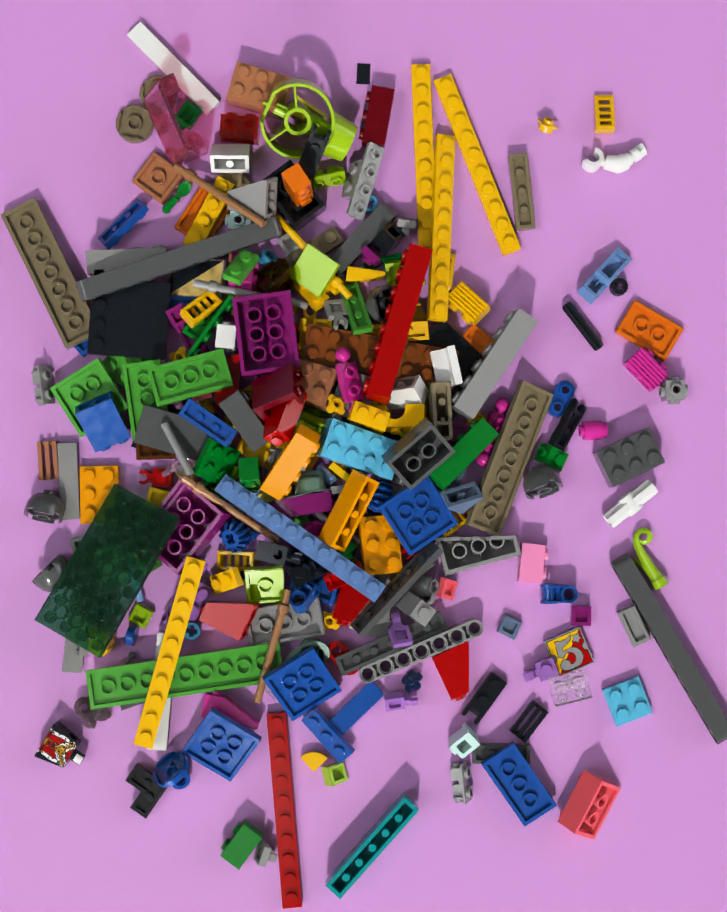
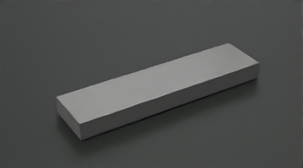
M58 443L59 495L65 508L63 520L80 519L78 443Z

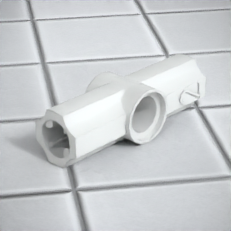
M646 479L632 492L629 491L617 501L618 503L602 516L612 528H615L628 516L637 513L643 507V504L656 495L658 491L653 483Z

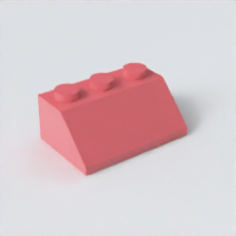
M584 770L579 776L574 790L570 793L565 808L561 810L557 822L574 834L595 839L621 788L592 772Z

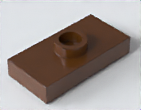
M136 443V460L176 459V454Z

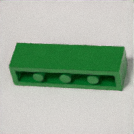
M483 418L479 422L474 420L468 426L470 431L466 435L461 433L455 439L456 445L453 449L456 452L428 475L442 491L499 435Z

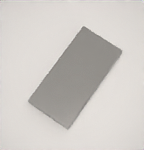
M320 596L314 600L309 609L303 614L296 613L289 602L290 608L284 618L278 640L279 643L326 635ZM298 600L295 604H301L303 600ZM278 604L258 608L248 629L250 645L270 643L278 615Z

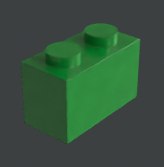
M258 457L238 458L241 485L252 493L259 492L263 481L262 468Z
M246 819L242 824L238 823L232 831L234 833L230 840L227 838L220 847L222 849L220 856L238 870L264 834Z

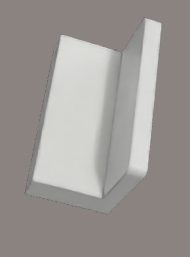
M455 345L430 352L436 382L450 381L451 387L461 385L463 381Z

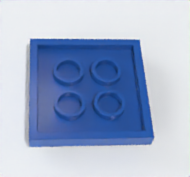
M428 476L411 491L406 487L377 506L409 556L458 524Z
M313 646L308 647L262 676L264 682L292 721L342 691Z
M211 707L183 747L181 753L231 782L257 747L262 737Z

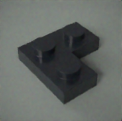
M137 763L125 781L141 791L130 808L146 819L167 787H160L153 780V773Z

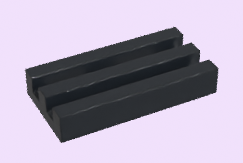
M532 699L510 728V732L526 743L549 712ZM534 706L537 707L535 711L531 714V716L528 718V720L525 722V724L521 727V729L519 731H516L518 726L528 715L531 709ZM540 711H542V713L539 715V717L536 719V721L533 723V725L529 728V730H528V731L526 732V734L523 736L522 734H523L524 731L527 729V727L530 725V723L533 721V719L537 716V714H538Z

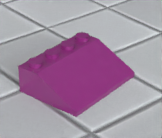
M286 290L232 298L241 375L244 378L263 376L291 363L299 369L300 362L291 291Z
M179 479L135 538L178 575L182 574L186 556L199 558L231 514L203 495L193 492L191 487Z

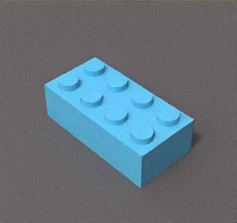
M327 418L319 440L321 445L315 455L372 476L392 481L394 471L381 456L398 441L335 418Z

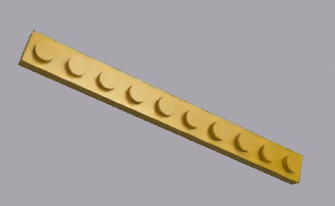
M411 64L418 245L430 249L434 171L430 64Z
M449 74L433 80L434 87L452 132L456 136V142L502 256L519 251L521 249L452 75Z
M439 133L435 136L430 237V249H433L429 262L427 320L446 322L448 320L456 136Z
M186 556L136 732L134 745L153 748L205 566V560Z

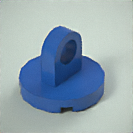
M180 751L178 753L170 752L163 756L156 764L157 769L153 770V780L160 787L172 786L180 790L187 787L190 783V776L187 772L189 760Z

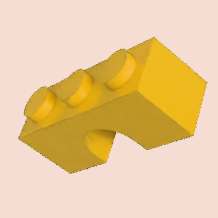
M405 404V412L402 417L398 419H391L389 417L385 432H391L394 435L409 432L425 417L427 418V407L425 404ZM372 405V407L390 413L387 405ZM366 426L370 432L379 435L383 434L381 431Z

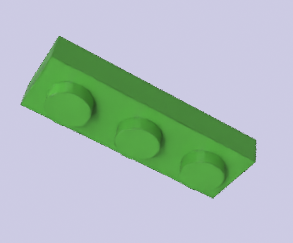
M358 282L344 284L353 294L347 300L340 292L348 312L347 317L353 335L372 332L373 326Z

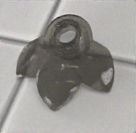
M89 696L78 698L74 704L76 714L81 717V723L87 728L94 729L97 721H105L112 716L108 707L91 710ZM82 704L88 705L86 710L80 709Z

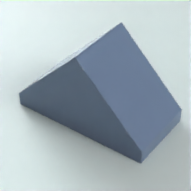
M475 481L440 492L447 508L459 514H463L483 499V495Z

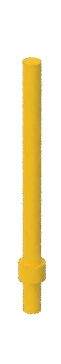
M276 211L275 216H277L282 229L304 251L307 246L306 242ZM334 275L330 284L335 290L338 289L348 300L353 294L345 287L344 281L339 276L336 277Z

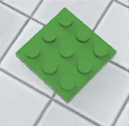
M100 358L95 359L50 388L80 437L86 434L75 415V406L111 391L119 412L121 413L128 409L126 399Z

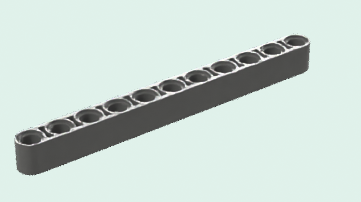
M277 216L264 219L267 223L263 228L256 223H252L80 280L75 283L82 302L280 237L283 233Z
M628 553L623 554L610 562L611 567L631 601L635 604L641 618L712 738L717 744L727 740V719L634 561Z

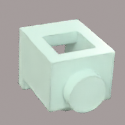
M234 211L226 214L225 225H228L229 231L254 223L241 213ZM236 218H242V221L240 223H236Z
M466 723L462 724L463 727L448 738L449 749L454 755L458 754L462 759L480 746L477 734Z

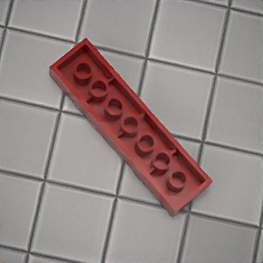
M410 243L409 249H404L395 284H398V286H393L389 300L393 303H388L384 320L388 321L382 324L379 338H382V341H377L373 355L377 358L371 361L368 372L371 378H366L362 392L366 393V400L388 405L433 249Z

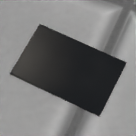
M357 63L356 84H370V64Z

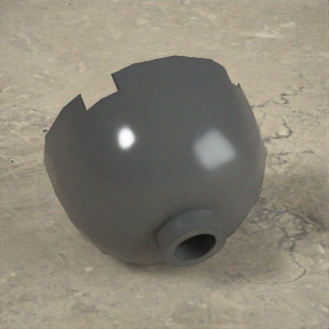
M392 285L378 286L371 290L366 298L365 304L368 315L376 322L383 323L388 321L384 320L388 303H393L389 301L393 289Z
M541 464L533 466L523 480V488L527 499H534V496L540 495V498H545L558 492L559 486L563 487L557 471Z
M44 490L43 493H36L31 496L25 506L24 515L28 517L29 513L33 515V520L54 524L55 520H59L58 523H61L65 508L61 499L55 496V492Z
M59 554L32 582L46 592H54L58 588L62 591L70 583L67 580L71 575L70 565Z

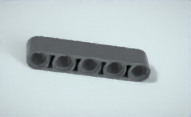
M384 201L330 257L340 264L335 273L336 277L339 276L341 278L347 272V268L360 258L362 248L365 245L369 248L372 245L371 242L381 229L393 222L398 214Z

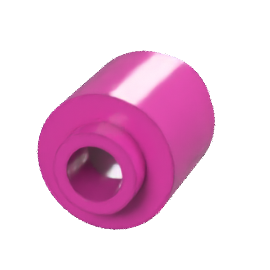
M582 421V425L578 427V434L582 436L583 440H602L608 435L607 423L602 421Z

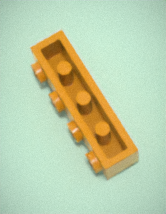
M300 423L293 433L291 440L288 441L263 479L260 490L279 501L283 495L287 496L292 489L291 483L293 481L297 482L302 473L300 471L301 468H306L309 464L311 453L315 454L321 444L318 441L321 435Z
M353 469L318 539L330 547L345 552L379 482Z

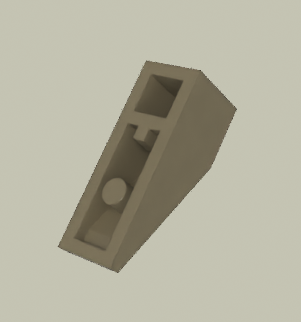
M432 382L430 385L427 419L445 440H453L451 382Z

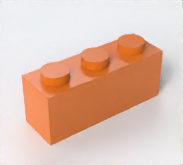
M299 163L281 173L284 188L295 205L303 207L312 201L311 198H313L312 185Z

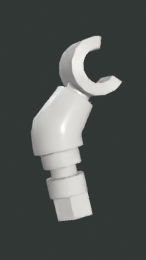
M641 143L629 150L628 153L606 155L604 157L603 152L595 147L593 157L597 161L592 162L588 158L583 159L582 168L589 173H594L602 166L604 170L616 174L623 173L630 169L633 162L636 163L647 155V151Z

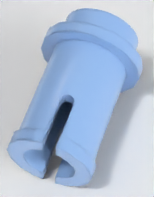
M323 462L314 469V471L320 470L322 472L325 485L329 487L338 480L336 478L337 475L333 474Z

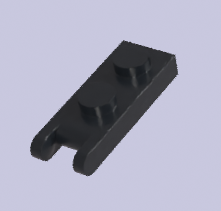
M314 123L298 162L307 177L312 181L332 132L328 129L325 136L315 133L317 125Z
M576 398L571 399L548 442L563 452L586 411L584 404L578 406L579 401Z
M491 671L461 714L465 716L470 710L477 715L473 723L478 725L505 688L507 682Z

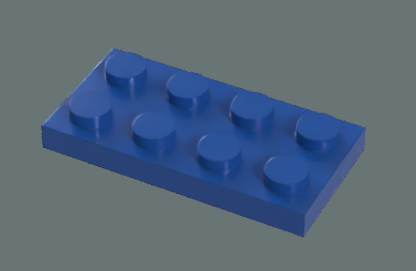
M514 741L481 762V765L524 827L557 806Z

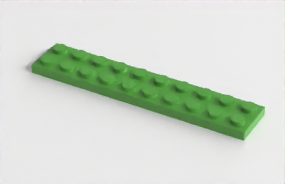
M279 642L270 671L282 664ZM269 643L179 656L167 698L258 685ZM157 659L86 670L91 710L145 702Z

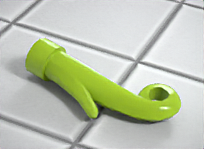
M642 527L637 529L633 535V546L640 561L634 558L632 560L648 576L654 589L658 590L669 582L665 575L661 574L642 546L650 543L653 539L650 529ZM642 533L647 534L646 540L640 539Z

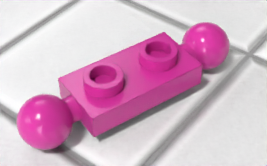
M340 347L336 350L335 357L341 364H337L335 369L343 403L351 404L348 409L349 413L352 408V402L355 400L362 401L364 396L356 362H349L348 360L351 357L350 350L346 347Z
M500 397L495 401L496 412L489 410L486 419L487 423L498 433L505 419L503 413L510 406L509 400L505 397ZM497 437L476 457L477 463L480 466H487L491 456L490 452L493 451Z

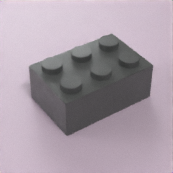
M236 389L219 401V406L252 452H255L268 443V441L263 439L264 423H262L259 419L260 417L249 405L250 398L244 390L240 392L239 389Z
M425 417L381 457L411 491L456 451Z
M649 427L592 453L609 488L615 487L665 463Z

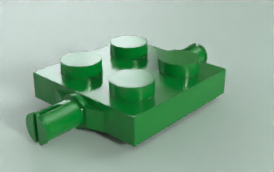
M208 437L193 468L194 474L203 479L201 483L205 485L206 489L210 483L219 484L225 474L230 475L240 455V451L232 448L231 445L225 447L218 441Z

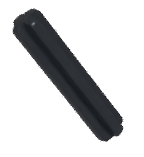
M567 302L562 307L563 311L590 346L597 351L603 346L602 341L571 302Z

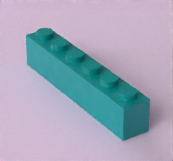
M403 792L326 878V887L341 899L419 811L418 804Z

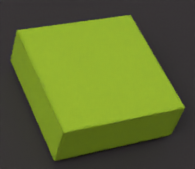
M137 603L128 620L145 629L155 611Z

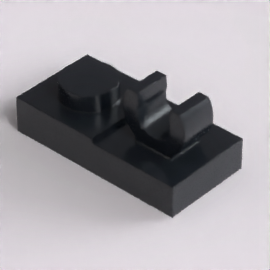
M312 559L304 561L303 565H296L287 570L296 589L325 575L326 572H330Z

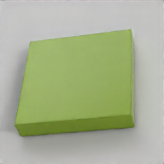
M308 243L293 267L290 278L317 297H321L340 264Z
M283 566L244 568L247 602H257L259 604L281 602L285 590Z

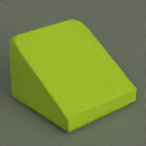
M343 761L321 767L326 786H335L348 780Z

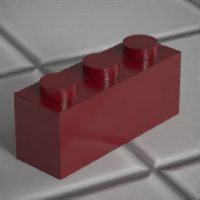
M372 85L371 91H367L366 103H369L368 110L364 109L362 121H365V126L360 129L359 134L362 146L366 147L368 142H373L385 148L395 89Z

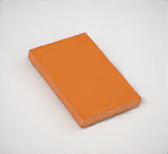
M201 187L199 188L175 224L174 228L185 236L187 235L209 192ZM227 204L209 238L216 235L225 221L226 214H230V210H227Z
M634 299L614 333L639 348H648L656 358L664 362L684 328Z

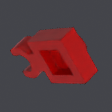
M153 468V474L146 470L139 471L140 474H146L147 479L139 481V484L146 485L152 482V487H173V469Z

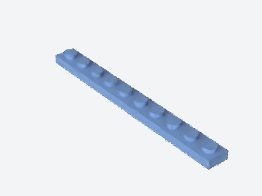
M225 474L214 489L219 495L374 603L385 589L386 585Z

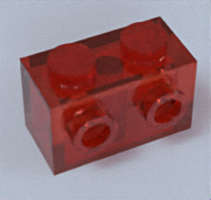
M234 112L221 114L219 131L221 142L259 145V117H256L255 114L241 116Z

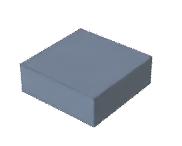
M504 614L496 631L514 640L522 622Z

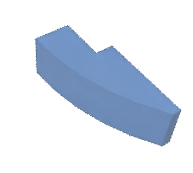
M617 247L577 293L591 305L632 258Z

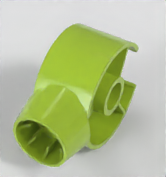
M303 78L285 79L273 86L269 100L262 101L265 108L262 115H260L261 131L267 144L284 157L300 159L304 148H287L278 144L274 139L285 131L296 136L303 134L309 136L314 123L317 125L315 131L317 134L325 136L328 129L332 131L323 156L342 161L352 145L357 132V126L332 109L330 100L323 89L314 82ZM296 86L309 88L317 92L326 101L330 112L329 123L309 113L306 105L297 102ZM293 87L294 102L287 106L277 102L273 114L284 118V123L268 133L264 125V119L276 93ZM294 112H301L306 116L304 122L299 125L290 123L288 118Z

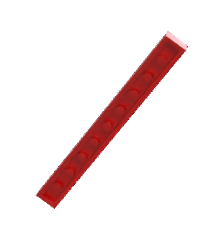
M286 711L270 712L266 715L283 909L302 907L287 716Z

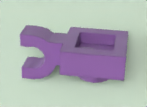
M399 613L391 614L392 619L389 620L391 627H389L388 633L393 648L411 646L413 639L408 625H402Z
M553 656L534 662L535 668L524 671L523 674L526 682L536 677H539L542 682L559 676Z
M413 688L411 692L407 691L406 694H403V691L384 694L386 712L405 709V705H418V698H411L412 696H417L416 690Z

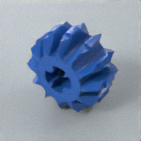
M376 479L379 485L368 505V509L378 513L380 510L377 506L391 498L393 487L387 481Z
M239 519L227 521L220 528L221 533L219 537L222 538L221 544H225L226 549H231L232 553L243 551L251 543L250 538L252 534L248 532L250 528H246L245 523L240 522Z

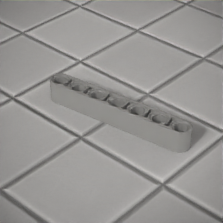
M476 618L467 619L449 627L445 631L360 668L359 677L365 683L378 680L480 636L484 629L483 624ZM474 622L478 623V631L470 632V624ZM454 630L461 631V637L458 640L451 638V633ZM436 638L444 640V644L441 647L433 645ZM420 645L426 647V652L423 655H418L415 652L416 648ZM406 653L409 656L408 660L403 663L398 660L399 654ZM382 661H389L391 667L388 670L381 669L380 664ZM366 668H370L373 671V675L369 678L362 675V671Z

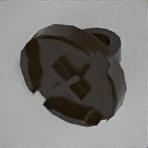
M278 258L279 261H270L261 269L258 274L259 280L257 285L262 291H293L294 283L290 278L292 266L286 259ZM287 282L286 288L281 290L280 287Z

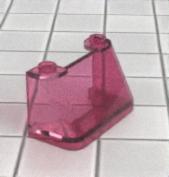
M171 73L157 82L145 96L144 103L170 162L174 165L176 163L182 165L208 153L199 133L189 131L183 134L171 108V106L175 105L176 94L181 91L174 73Z

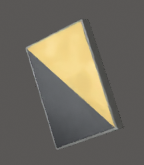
M208 260L170 273V295L197 298L207 291V289L193 287L194 279L207 282L212 280L218 282L217 284L225 285L223 273L226 270L227 261ZM216 291L215 294L220 299H223L224 293Z

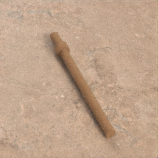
M179 163L174 165L173 169L182 174L184 179L190 183L194 182L263 228L266 225V220L197 176V173L192 169H187Z
M185 474L180 478V481L191 487L193 492L203 495L271 541L276 543L279 540L278 535L206 489L205 485L201 482H196Z
M290 589L284 590L281 603L277 607L278 615L253 700L256 703H261L266 686L262 676L270 672L284 618L290 608L288 605L289 596L292 593Z

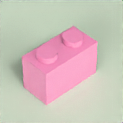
M520 542L521 555L518 561L517 581L542 584V581L546 579L547 573L546 568H544V560L548 559V549H545L546 545Z

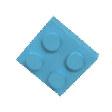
M639 676L602 689L615 726H620L653 713Z

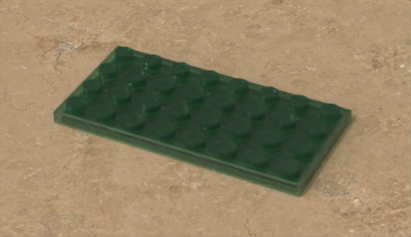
M114 484L34 620L101 658L181 519L129 490Z

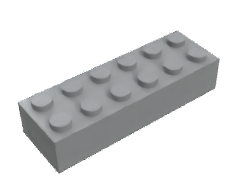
M520 308L515 311L512 310L505 316L502 321L504 326L496 330L492 336L494 341L486 345L481 353L483 355L482 359L476 361L472 366L471 371L473 373L471 376L468 375V377L464 378L463 383L460 385L462 387L461 391L455 392L451 398L452 410L467 420L475 418L538 323V320Z

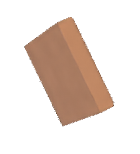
M154 151L131 182L163 205L184 176L174 170V166Z

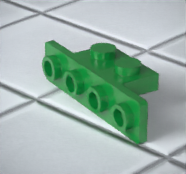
M229 294L219 310H214L194 328L191 329L188 324L185 326L182 333L195 341L185 356L186 358L199 355L202 351L200 348L203 343L209 342L213 335L211 333L213 329L217 327V324L223 322L225 312H230L233 308L232 298L234 296L232 294ZM204 303L201 304L205 309H208Z

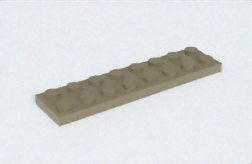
M34 197L0 214L65 348L68 350L88 340L90 307L87 301L82 302L75 284L77 281L36 198Z
M519 380L478 487L483 495V499L470 508L465 521L466 525L494 536L501 535L554 394L524 380Z

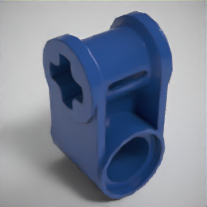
M313 580L297 589L295 588L289 596V602L293 610L299 614L305 613L320 595L323 583H317ZM298 600H303L301 604H295Z
M540 584L542 588L541 604L573 603L578 598L577 589L571 585ZM570 588L573 590V596L570 599H566L563 595L564 591Z

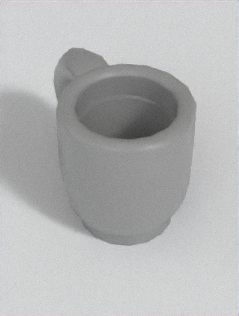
M422 575L412 585L410 590L411 593L419 596L420 599L431 605L435 601V594L439 590V583L430 576Z

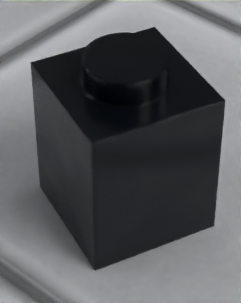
M391 222L381 229L371 244L378 252L386 256L395 249L405 234Z

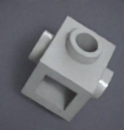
M667 377V380L660 383L659 396L661 397V402L668 401V404H680L681 400L686 399L688 385L685 384V380H679V377ZM674 386H676V393L673 391Z

